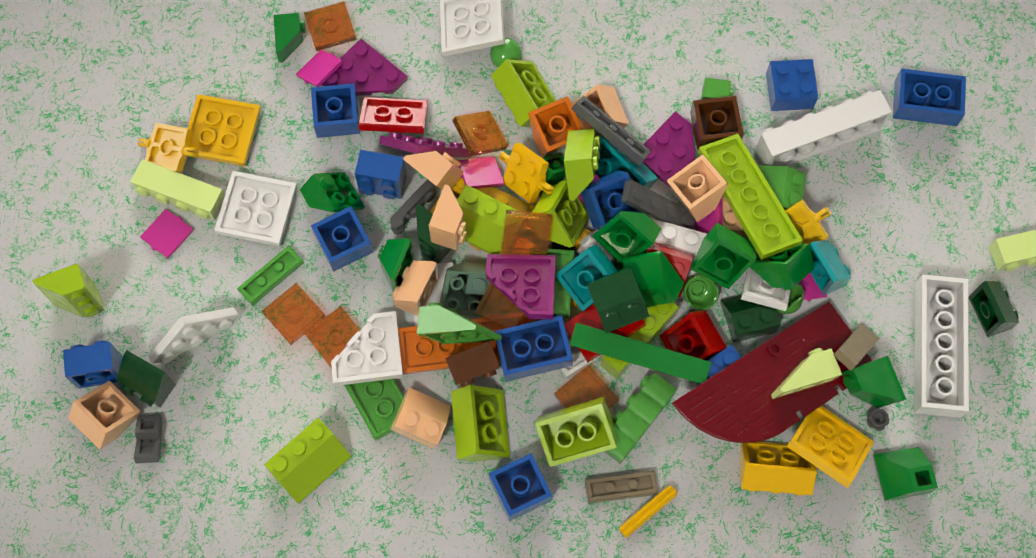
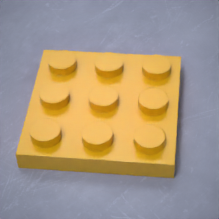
M197 94L187 127L194 131L190 147L199 150V153H196L198 154L196 158L245 167L261 112L260 105Z
M821 406L803 419L787 447L848 488L873 446L874 441Z

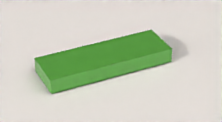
M288 245L237 289L254 306L304 264V262Z

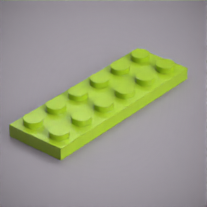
M739 134L699 147V155H704L727 182L728 186L723 196L761 260L801 245L803 241Z

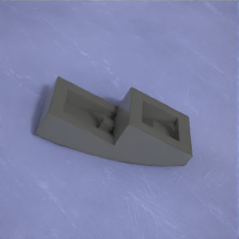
M161 414L138 415L135 428L137 440L134 461L136 464L159 462L162 416Z

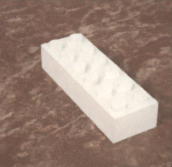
M881 90L876 92L868 91L857 99L853 100L850 98L838 106H828L819 113H808L800 120H790L781 127L775 129L771 127L764 130L754 153L760 165L789 166L882 131L892 110Z
M922 275L915 283L914 413L961 418L969 411L968 279Z

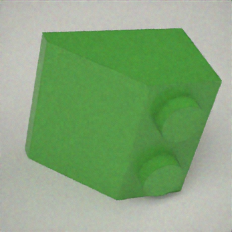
M757 165L784 210L803 200L807 173L789 166Z

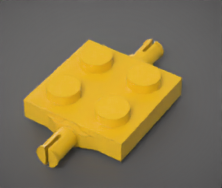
M155 123L153 133L149 139L139 138L138 141L141 142H137L139 147L147 148L146 161L179 173L183 171L186 157L192 156L196 158L198 156L196 153H199L197 148L190 147L194 131L188 128Z
M514 143L511 155L504 151L499 154V159L507 165L503 177L504 184L529 203H536L541 190L547 195L553 193L554 187L546 182V171L549 163L521 143Z
M801 200L785 210L801 236L802 243L810 244L814 241H824L828 238V233L821 224V220L832 215L828 207L815 213L810 210L804 200Z

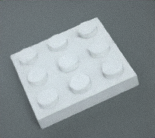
M440 0L441 48L444 57L505 44L503 0Z
M232 171L214 230L215 233L280 247L296 194L297 184Z

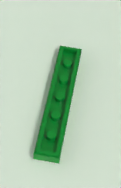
M580 323L575 324L570 341V346L699 384L706 381L711 365L709 361L614 333H606L604 330Z

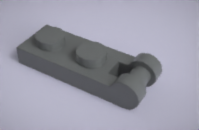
M427 179L391 216L390 224L394 234H402L405 229L404 225L411 218L416 217L415 206L418 203L423 206L426 202L429 203L434 199L436 185Z

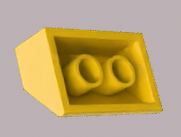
M772 442L740 443L739 478L741 489L752 492L768 491L775 494L790 493L798 496L813 495L817 470L813 464L787 447L788 444Z

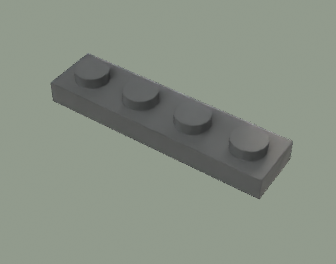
M584 95L571 108L580 119L589 123L593 129L595 128V132L607 138L612 146L619 148L632 162L640 165L651 152Z
M633 180L625 181L621 202L656 220L694 229L695 219L686 208Z

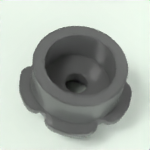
M877 408L875 410L871 409L867 413L868 419L866 422L870 428L881 431L889 424V416L885 410Z

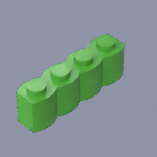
M656 373L651 377L647 375L639 385L642 388L638 394L633 393L626 402L628 405L624 412L619 410L612 420L615 423L613 427L617 448L604 452L619 464L628 456L677 391V388Z

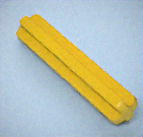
M668 485L619 527L620 533L625 538H628L677 496L678 493L674 487Z

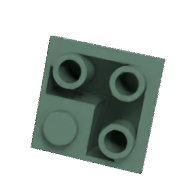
M462 262L447 268L439 303L443 304L444 308L455 309L458 314L482 316L490 283L486 279V265Z

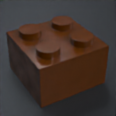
M736 96L693 101L690 115L697 151L701 146L735 134H739L740 138L743 139L744 133Z
M490 341L445 358L455 385L461 384V387L475 383L473 378L482 375L483 379L497 374L496 369L500 368Z

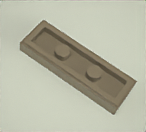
M862 323L834 353V356L849 370H852L880 338Z
M655 470L585 479L588 504L658 495Z

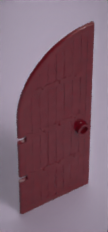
M828 301L681 396L672 404L689 423L717 439L734 443H755L768 440L799 422L800 418L796 414L797 411H800L802 416L806 417L837 396L839 393L834 386L838 385L842 391L847 389L841 375L833 381L775 399H772L771 396L801 361L809 357L808 353L810 351L822 348V351L832 349L833 353H835L853 333ZM866 354L856 366L870 362L872 359ZM836 358L841 373L849 370Z

